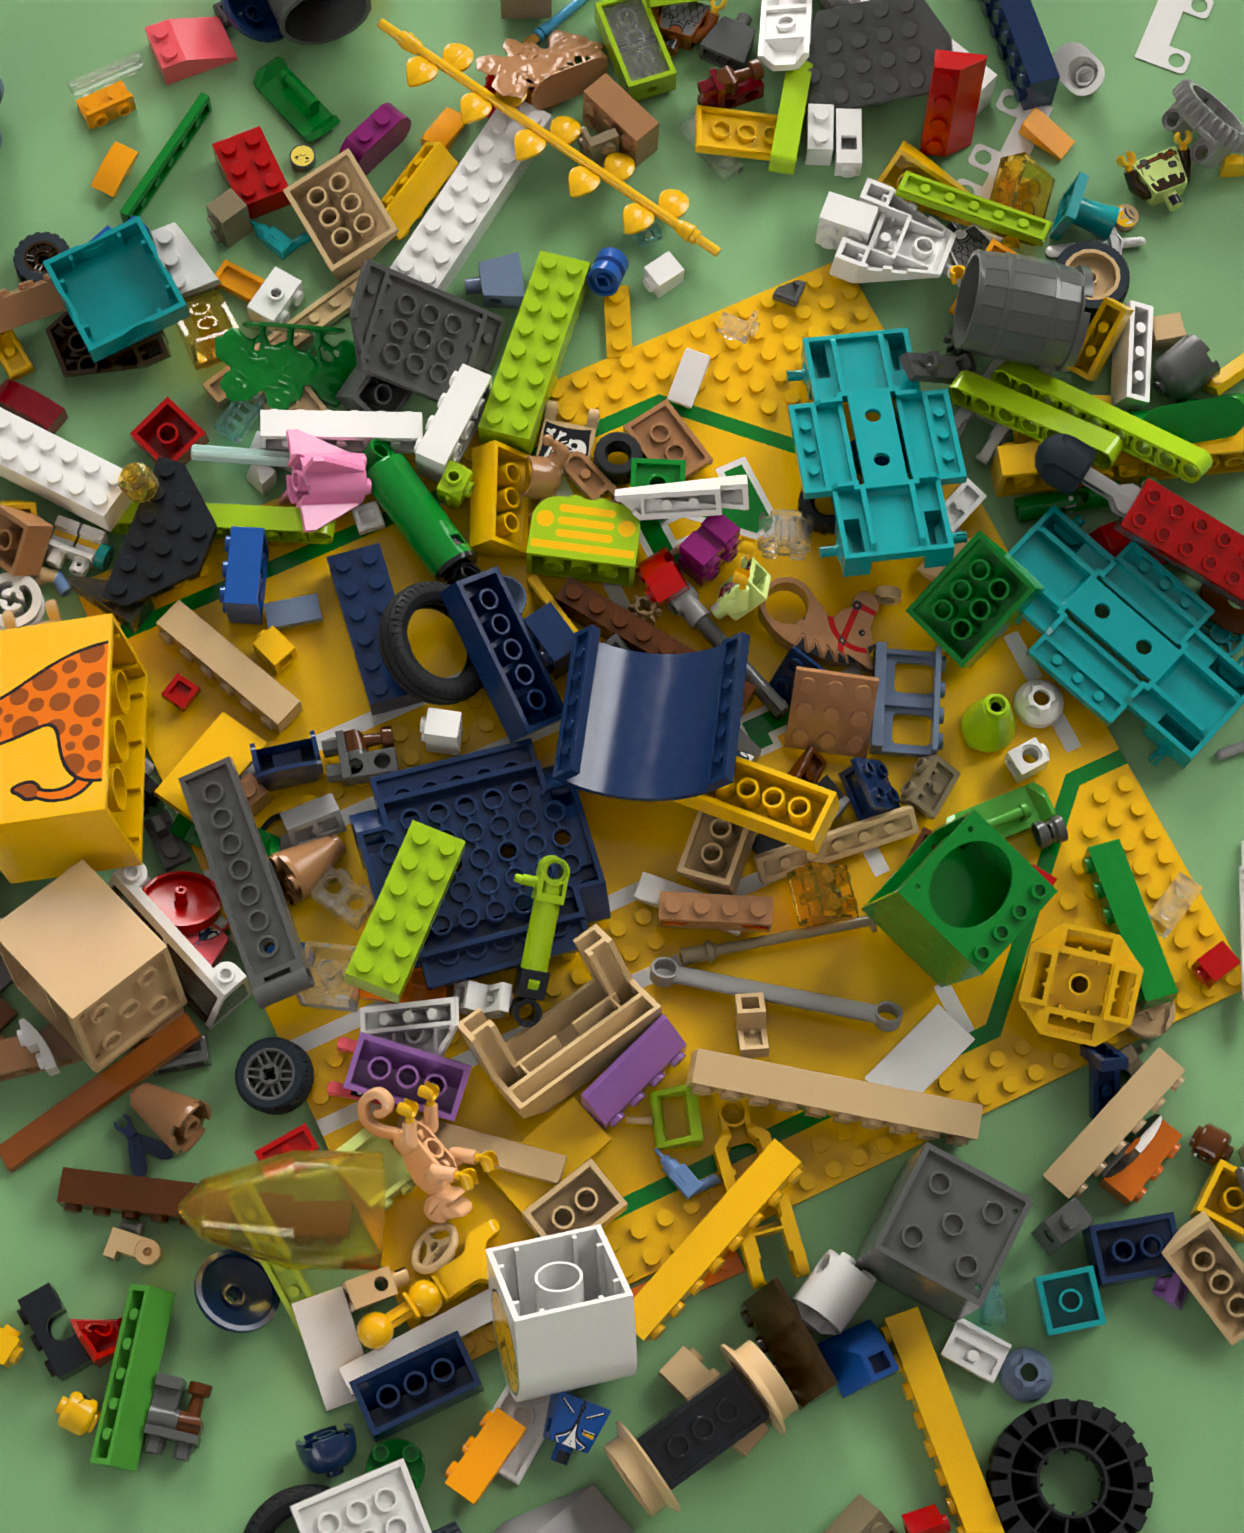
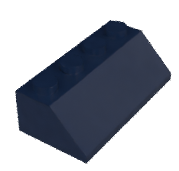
M458 1330L349 1382L375 1442L381 1441L484 1391L481 1380Z

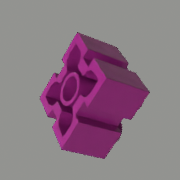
M723 513L722 515L708 516L701 523V526L696 531L694 530L679 545L680 556L678 557V566L700 586L707 580L713 581L720 573L721 569L718 567L725 562L729 564L737 556V549L740 543L738 539L740 528Z

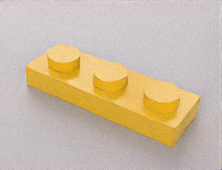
M629 285L619 286L615 294L603 296L607 358H619L625 353L633 354Z

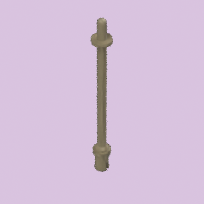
M866 915L717 945L708 940L704 941L702 945L680 948V957L683 966L703 961L712 963L719 955L869 926L871 932H877V924Z

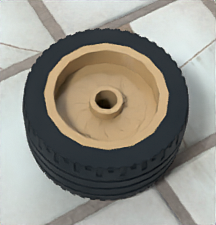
M1081 241L1067 247L1059 255L1055 262L1073 268L1079 265L1087 266L1093 273V297H1086L1084 311L1091 313L1089 325L1104 297L1113 298L1123 304L1129 289L1130 272L1127 262H1125V259L1115 248L1098 241Z

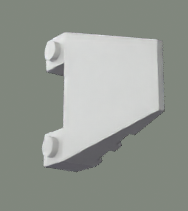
M867 178L858 201L879 207L875 223L877 225L868 246L846 237L842 238L829 274L853 284L940 278L956 234L932 216H925L917 210L918 206L912 201L908 203L901 197L896 196V190L893 187Z

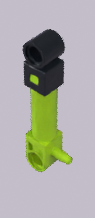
M547 855L539 861L536 876L528 874H515L514 876L515 883L533 887L531 898L534 899L521 965L517 966L512 991L517 997L512 1000L509 1008L511 1018L523 1027L536 1025L542 1017V1009L536 1000H545L550 976L547 970L560 905H564L570 877L568 863L555 855ZM553 863H557L560 867L559 874L556 877L550 878L547 874L548 867ZM530 1004L532 1007L531 1014L526 1018H521L519 1016L520 1008L523 1005Z

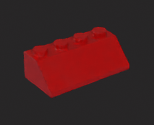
M935 49L921 130L920 152L925 155L946 157L971 145L987 55Z

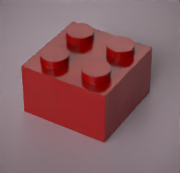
M168 396L130 433L133 442L155 463L160 456L186 465L191 460L192 445H206L209 442L206 432Z

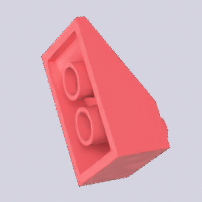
M219 16L167 19L145 27L148 44L166 85L238 60Z

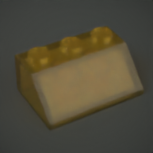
M1026 152L1001 157L989 200L1045 219L1055 179ZM990 229L995 235L999 237L1005 238L1009 236ZM1018 239L1020 243L1036 246L1034 244Z

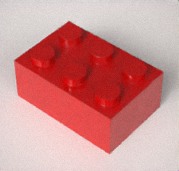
M260 126L212 144L215 160L228 188H231L247 205L250 219H255L291 205L283 191L288 187V184Z

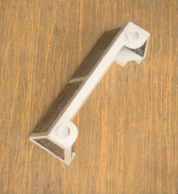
M143 863L139 866L118 868L112 873L108 886L168 947L188 1002L187 1006L211 1031L253 994L247 976L232 962H221L214 968L142 890L151 880Z

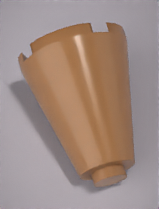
M148 1082L136 1085L129 1095L130 1106L176 1154H179V1150L183 1152L190 1150L199 1141L206 1130L202 1127L205 1118L210 1120L211 1106L208 1103Z

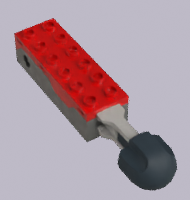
M1054 434L1045 438L1038 446L1035 454V468L1039 476L1047 484L1063 494L1069 495L1081 483L1108 500L1111 511L1120 516L1113 527L1115 531L1130 540H1134L1141 547L1244 609V536L1150 478L1141 482L1139 486L1133 483L1117 484L1091 468L1097 455L1095 449L1074 436Z

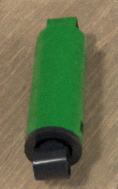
M378 439L371 440L362 452L367 458L366 476L371 481V493L436 582L452 585L457 581L482 572L475 565L478 556L408 460L402 454H394L392 447L387 442Z

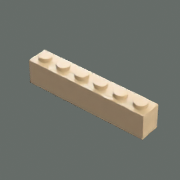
M180 600L156 622L160 632L158 636L167 645L170 646L173 643L180 649L178 652L186 661L190 663L193 660L200 666L198 669L206 678L211 679L213 677L220 683L218 686L228 696L235 695L240 700L239 704L248 713L254 711L259 715V721L267 729L272 730L274 728L281 734L303 710L299 699Z
M1159 1047L1042 1176L1068 1199L1072 1195L1078 1198L1088 1187L1085 1183L1091 1174L1097 1177L1108 1165L1104 1162L1111 1152L1116 1156L1125 1147L1127 1142L1123 1139L1130 1131L1136 1134L1145 1125L1146 1121L1143 1117L1147 1112L1151 1110L1155 1113L1165 1103L1166 1100L1162 1096L1170 1088L1172 1091H1175L1185 1081L1182 1074L1186 1070Z

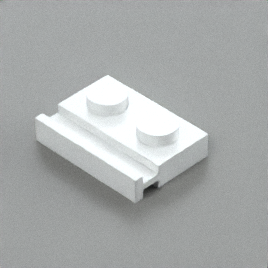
M961 1318L956 1321L939 1356L993 1384L1012 1345Z

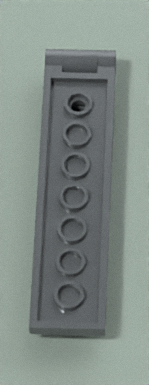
M228 756L178 778L256 1003L263 1009L314 987L315 983L310 972L309 963L275 868L268 859L233 759ZM274 945V950L269 953V947Z

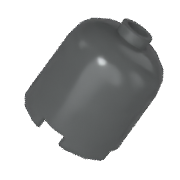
M1186 334L1154 362L1152 374L1155 382L1153 386L1160 395L1165 394L1169 398L1183 400L1220 375L1219 363L1217 360L1211 361L1207 355L1210 349L1200 338L1194 334L1190 337Z

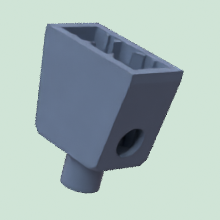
M519 252L482 261L479 263V277L464 279L466 295L482 293L484 307L520 309L525 290Z

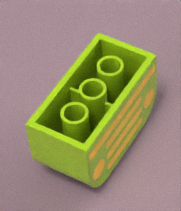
M579 495L549 497L540 502L532 514L526 551L527 574L565 579L571 576L580 581L634 587L640 542L639 519L625 505L612 503L607 499L588 500Z

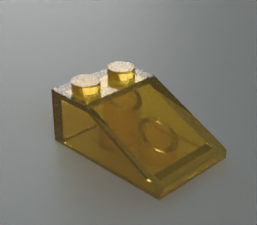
M216 287L183 298L187 304L190 317L176 323L196 370L209 368L214 364L222 362L216 357L215 338L223 337L224 333L231 327L240 330L219 288Z

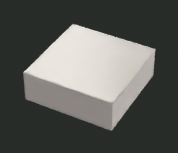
M377 500L351 510L359 535L385 528Z

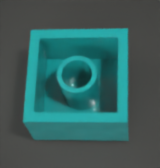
M1093 1265L1033 1278L1046 1336L1107 1324Z

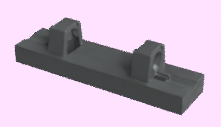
M931 350L926 354L905 352L899 357L909 381L951 384L962 370H968L980 375L976 370L977 365L972 354L965 353L959 357L940 355L939 351Z

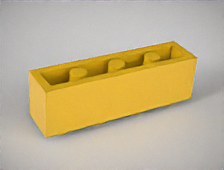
M425 142L381 199L382 204L399 230L391 240H401L409 234V228L415 220H418L424 214L425 207L438 196L439 189L450 179L454 173L453 171L459 163L441 142Z

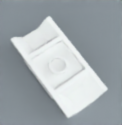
M762 0L758 59L770 70H798L809 58L813 0Z

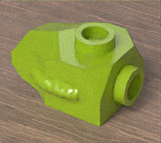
M449 460L437 486L438 500L443 501L447 507L456 510L466 497L470 498L475 486V483L472 482L473 472L464 465Z

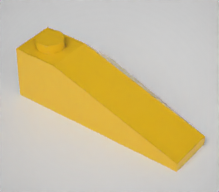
M904 140L877 179L878 182L897 190L905 172L909 171L970 193L925 154ZM913 202L918 206L917 210L921 213L926 212L939 216L941 219L968 227L973 224L972 222Z

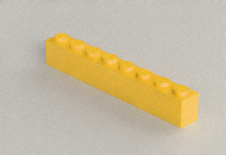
M775 1138L634 1297L636 1334L643 1341L649 1342L651 1339L656 1341L666 1330L664 1324L670 1317L675 1319L686 1307L684 1301L690 1295L695 1296L705 1286L703 1280L710 1272L715 1274L725 1263L723 1257L729 1250L734 1252L745 1239L742 1237L749 1228L755 1229L763 1220L764 1216L762 1213L769 1205L774 1207L784 1195L781 1191L787 1184L793 1185L802 1176L803 1171L801 1169L804 1164Z
M918 1306L885 1318L882 1321L883 1327L880 1328V1332L887 1344L890 1343L894 1353L893 1357L900 1369L898 1372H901L905 1383L901 1384L904 1396L907 1401L912 1400L915 1412H912L915 1425L918 1430L923 1429L926 1440L923 1441L926 1454L929 1458L933 1457L937 1469H934L935 1478L940 1487L944 1486L948 1498H945L946 1507L951 1516H956L959 1527H956V1532L1005 1533Z

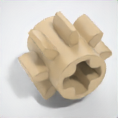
M647 594L641 597L635 595V604H629L628 611L633 612L636 616L655 626V616L660 617L662 615V609L656 608L659 605L658 602L652 603Z

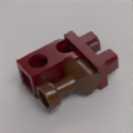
M756 58L749 61L748 67L736 71L729 66H723L718 72L716 67L708 70V78L697 82V88L700 93L697 96L698 105L731 109L762 98L764 96V83L762 81L764 70L759 59Z

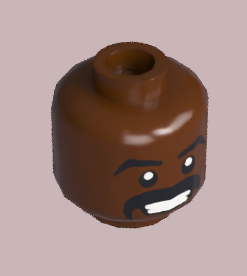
M1210 1123L1204 1127L1199 1125L1189 1142V1146L1192 1147L1191 1152L1193 1156L1213 1167L1220 1159L1228 1162L1234 1151V1147L1230 1145L1232 1141L1231 1135Z

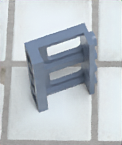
M876 642L873 652L874 669L872 677L879 678V685L869 739V754L916 758L936 755L937 751L943 748V734L939 733V724L944 722V708L940 707V698L945 696V682H941V672L945 673L946 656H942V647L936 646L935 652L887 648V642ZM899 663L930 666L933 670L932 692L930 694L897 692L894 688L895 666ZM893 716L928 717L931 721L930 744L919 746L894 743L892 741Z

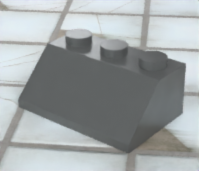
M356 365L335 395V398L348 411L400 412L412 395V392L361 372Z

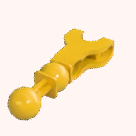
M491 1219L472 1230L466 1238L464 1252L430 1275V1279H422L415 1282L409 1288L408 1293H402L404 1302L385 1314L382 1312L365 1314L357 1325L359 1341L370 1349L383 1348L391 1342L394 1329L414 1316L416 1321L419 1322L421 1316L436 1314L442 1308L444 1302L445 1304L473 1286L477 1284L489 1285L485 1249L489 1242L497 1237L500 1232L498 1221Z

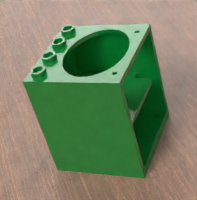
M974 809L934 829L861 909L942 988L983 975L1058 891Z

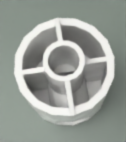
M829 1249L822 1256L792 1301L798 1308L799 1315L807 1328L817 1334L840 1335L873 1289L877 1279L865 1270L860 1271L854 1265L857 1262L850 1255L844 1252L839 1255L837 1252Z

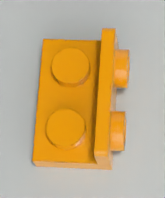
M122 80L76 100L77 107L90 130L95 127L104 126L109 121L120 116H126L131 111L136 110L133 95L131 92H128Z

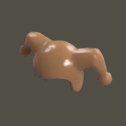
M549 434L543 436L542 442L545 446H551L553 452L547 457L527 456L532 470L531 481L528 489L521 493L523 497L538 499L540 502L549 497L557 496V491L562 482L561 469L569 457V448L563 443L554 440L553 436ZM531 511L529 514L530 521L532 518L533 511Z

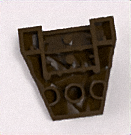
M67 311L45 329L62 373L66 378L148 368L171 357L168 346L169 342L164 329L95 363Z

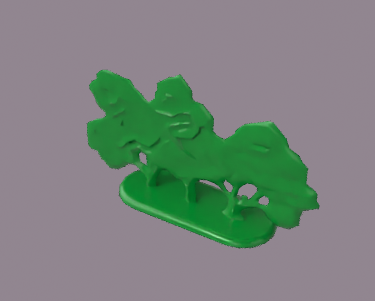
M243 322V327L259 330V334L255 338L250 339L239 329L231 327L224 333L223 337L215 338L216 357L231 368L230 371L224 374L219 386L226 393L225 396L232 402L250 401L254 395L263 391L266 394L267 406L271 409L289 410L291 402L296 403L303 397V387L311 385L322 401L333 407H338L341 403L335 398V395L357 365L353 340H343L333 347L323 338L325 335L343 334L346 331L343 328L274 322ZM266 330L287 332V340L271 345L266 336ZM294 333L313 334L315 345L307 351L296 349L294 346ZM260 342V348L256 351L254 345ZM320 347H323V351H329L332 358L331 361L328 362L322 357ZM316 349L317 355L312 357L311 353ZM333 350L339 351V357L334 355Z
M1232 393L1201 400L1185 398L1178 400L1174 404L1159 406L1152 410L1129 409L1126 412L1190 443L1228 438L1237 434L1243 428L1244 394Z

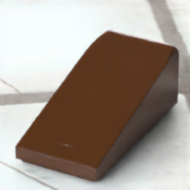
M810 745L788 772V775L817 784L827 762Z

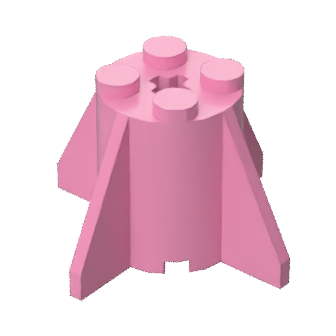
M298 429L286 431L290 453L287 467H292L291 475H286L287 489L279 498V505L297 503L295 507L300 508L304 532H315L362 504L365 495L371 493L372 487L370 479L366 476L367 458L365 454L347 452Z

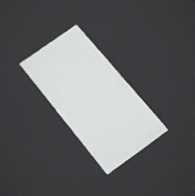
M938 1004L865 1079L871 1083L923 1093L975 1038Z
M340 1286L292 1303L291 1305L326 1411L356 1401L355 1395H351L338 1369L364 1355L343 1287Z

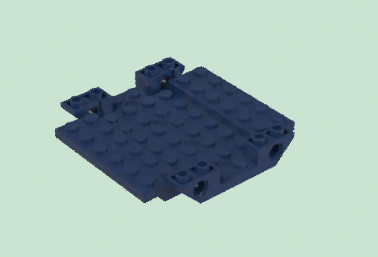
M531 738L370 777L369 783L377 810L374 809L349 815L362 867L366 870L375 904L412 820L466 841L465 851L460 861L462 868L454 874L414 969L419 968L421 965L428 991L507 971L521 965L534 899L531 898L533 887L515 883L514 876L515 874L536 876L539 861L547 855H555L565 860L570 867L564 905H560L550 959L579 952L573 940L588 930L587 924L611 918L606 882L578 790L552 778L554 765L541 767ZM557 833H566L570 837V842L566 845H560L555 841L554 836ZM510 846L515 849L516 855L510 859L504 858L500 853L501 848ZM553 863L548 867L547 874L550 878L556 877L559 874V865Z

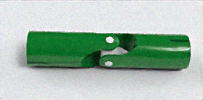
M1114 481L1117 484L1121 485L1120 481ZM1086 486L1076 488L1069 495H1065L1062 492H1049L1014 499V512L1018 522L1042 518L1053 505L1065 513L1110 506L1107 499ZM1075 494L1082 496L1084 505L1076 507L1077 496Z

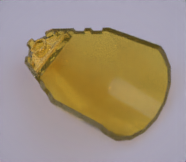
M287 1151L203 1178L179 1203L177 1211L201 1240L288 1270H377L381 1265L385 1223L383 1154L381 1151Z

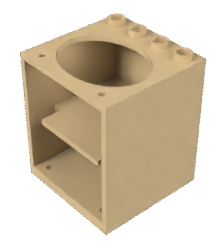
M83 859L77 864L68 867L61 876L0 920V955L14 985L96 1074L188 1003L168 947Z

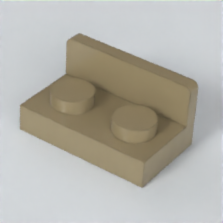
M937 754L921 757L915 763L913 768L915 771L910 780L906 781L900 791L902 794L898 801L902 805L910 804L928 819H935L961 774Z

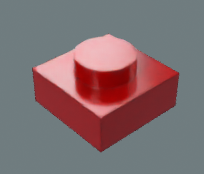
M177 673L163 690L161 696L185 712L201 690L200 687Z

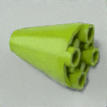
M990 694L968 706L962 715L960 727L968 747L983 752H995L1005 749L1009 745L1015 734L1016 723L1006 697L1001 694Z

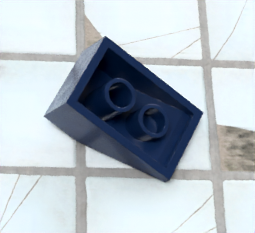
M1174 1212L1092 1225L1082 1231L1089 1266L1093 1265L1098 1289L1176 1273L1161 1253L1178 1231Z

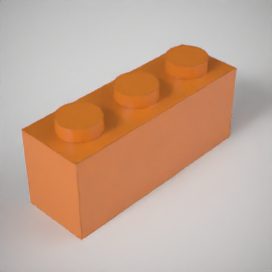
M1162 1119L1159 1130L1143 1152L1118 1174L1109 1178L1104 1177L1099 1185L1125 1206L1132 1202V1200L1138 1203L1147 1191L1143 1187L1149 1178L1155 1181L1164 1169L1160 1164L1166 1156L1172 1159L1180 1149L1181 1145L1177 1142L1183 1135ZM1140 1137L1127 1147L1124 1154H1128L1136 1147Z

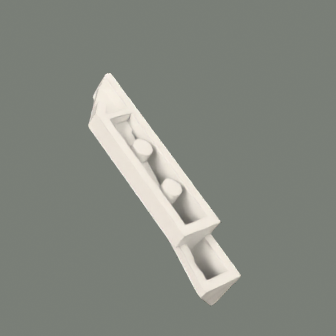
M747 475L615 490V500L625 505L639 520L722 515V508L749 510Z

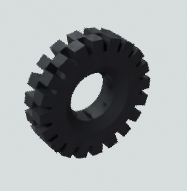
M1069 1398L1057 1399L1049 1403H1041L1018 1416L998 1437L999 1441L993 1447L989 1458L991 1462L990 1468L986 1471V1485L989 1487L990 1496L1004 1532L1137 1533L1141 1531L1148 1518L1145 1516L1146 1511L1152 1505L1154 1492H1150V1483L1154 1481L1152 1467H1147L1145 1457L1148 1454L1142 1442L1137 1443L1133 1437L1135 1431L1125 1421L1123 1423L1115 1418L1117 1414L1105 1407L1097 1408L1093 1406L1094 1402L1081 1399L1077 1401H1069ZM1063 1450V1453L1067 1454L1069 1450L1076 1451L1086 1456L1085 1460L1087 1462L1091 1460L1100 1476L1097 1482L1101 1483V1488L1097 1501L1093 1500L1091 1502L1094 1506L1088 1512L1082 1515H1078L1077 1511H1073L1072 1515L1063 1514L1054 1509V1504L1049 1505L1044 1498L1040 1488L1043 1486V1483H1040V1472L1043 1464L1047 1465L1049 1463L1047 1458L1054 1452Z

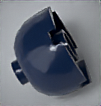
M344 1424L345 1430L337 1431L336 1425L314 1431L304 1436V1443L297 1440L295 1445L302 1464L309 1471L316 1474L326 1473L327 1478L344 1473L343 1467L352 1462L357 1449L356 1435L352 1424Z

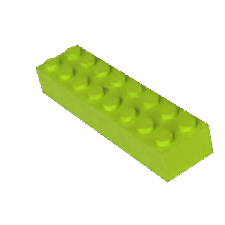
M540 250L478 425L480 443L485 444L496 440L526 454H532L545 416L547 402L551 398L589 288L587 275L591 269V262Z

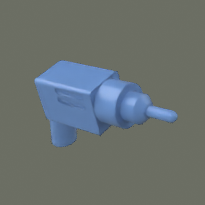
M658 1148L654 1149L661 1158L660 1164L663 1166L661 1170L687 1201L693 1196L722 1183L716 1174L698 1180L684 1163L680 1165L675 1158L671 1159L669 1155H663Z

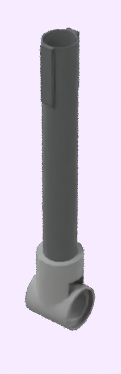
M687 582L690 590L672 600L666 606L674 615H681L692 629H697L713 648L722 645V641L728 637L709 617L711 613L701 604L698 593ZM747 659L745 680L756 686L755 695L775 718H781L789 710L790 706Z

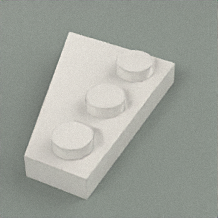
M175 222L151 231L159 258L163 266L171 274L183 299L222 284Z

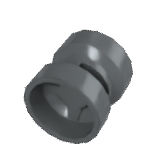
M1060 815L1050 817L1049 821L1046 822L1037 821L1032 823L1033 837L1039 849L1047 848L1054 842L1060 844L1068 841L1067 828Z

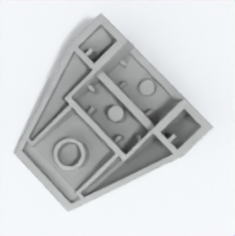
M593 1484L507 1520L493 1533H632V1530Z

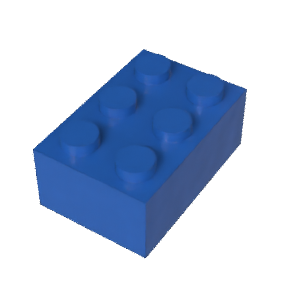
M231 526V534L225 538V552H228V561H223L222 566L225 587L221 586L220 603H223V613H227L229 623L262 625L269 559V545L265 529Z

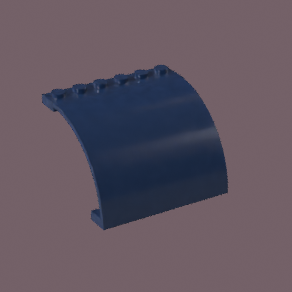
M593 624L574 633L553 779L589 793L632 801L686 799L709 793L733 783L749 654V635L741 631L724 639L720 646L698 652L652 654L625 650L599 642L601 629Z

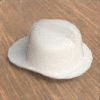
M1070 42L1059 47L1053 55L1060 75L1059 80L1072 93L1078 96H1087L1095 91L1098 92L1105 77V69L1101 61L1081 43Z

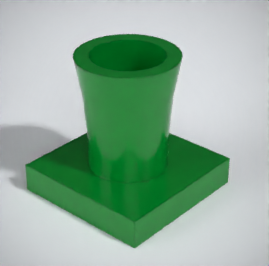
M632 458L630 487L685 481L686 460ZM653 519L647 521L652 523H661L668 519Z

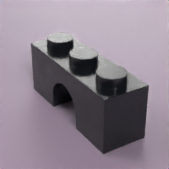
M48 1282L17 1300L21 1307L17 1310V1313L25 1326L30 1324L35 1334L30 1337L38 1351L44 1350L48 1358L44 1364L52 1378L57 1375L60 1380L64 1381L94 1364L76 1334L65 1340L54 1339L51 1330L53 1322L59 1316L66 1313L67 1310L52 1284Z

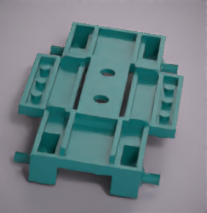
M908 328L803 338L801 351L802 370L786 371L787 382L803 380L807 387L809 400H813V403L788 405V415L804 500L824 497L832 498L836 519L834 530L836 543L834 546H820V558L836 556L841 564L843 577L870 574L872 562L922 557L924 568L947 566L953 559L954 544L967 543L966 531L951 532L941 486L966 483L967 479L948 389L921 391L919 381L908 380L899 359L905 352H913ZM892 397L894 399L910 479H908L891 400ZM844 402H848L853 436L858 452L857 457L860 462L862 481L864 482V484L860 485L859 480H857L842 404ZM869 412H875L880 415V419L876 422H871L866 419L865 415ZM878 456H884L889 459V464L879 466L874 462V459Z
M1053 505L1008 552L1012 558L1026 568L1046 588L1015 621L1019 625L1025 619L1042 634L1027 651L1026 655L1108 727L1127 708L1147 725L1142 733L1154 742L1157 747L1154 753L1148 757V761L1151 763L1158 756L1152 763V765L1157 766L1165 756H1168L1184 769L1244 703V664L1240 666L1244 661V657L1241 656L1236 662L1199 630L1213 615L1215 610L1134 540L1115 558L1080 528L1085 524L1084 518L1080 520L1081 516L1076 515L1071 520ZM1104 605L1109 610V616L1104 619L1097 617L1094 612L1095 607ZM1065 611H1069L1077 622L1084 624L1094 633L1098 640L1106 643L1114 650L1117 657L1129 663L1136 673L1145 677L1149 683L1147 684L1144 680L1140 681L1067 617L1068 614ZM1139 641L1147 642L1151 647V652L1146 655L1140 654L1136 649V644Z

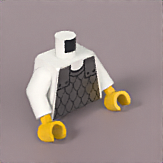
M952 222L946 227L956 234V238L942 274L950 278L953 285L957 284L960 288L964 270L973 251L977 249L985 251L992 238L1010 249L1015 247L1019 249L1021 248L1019 240L1011 236L1005 238L981 230L976 225H972L962 231L956 222Z

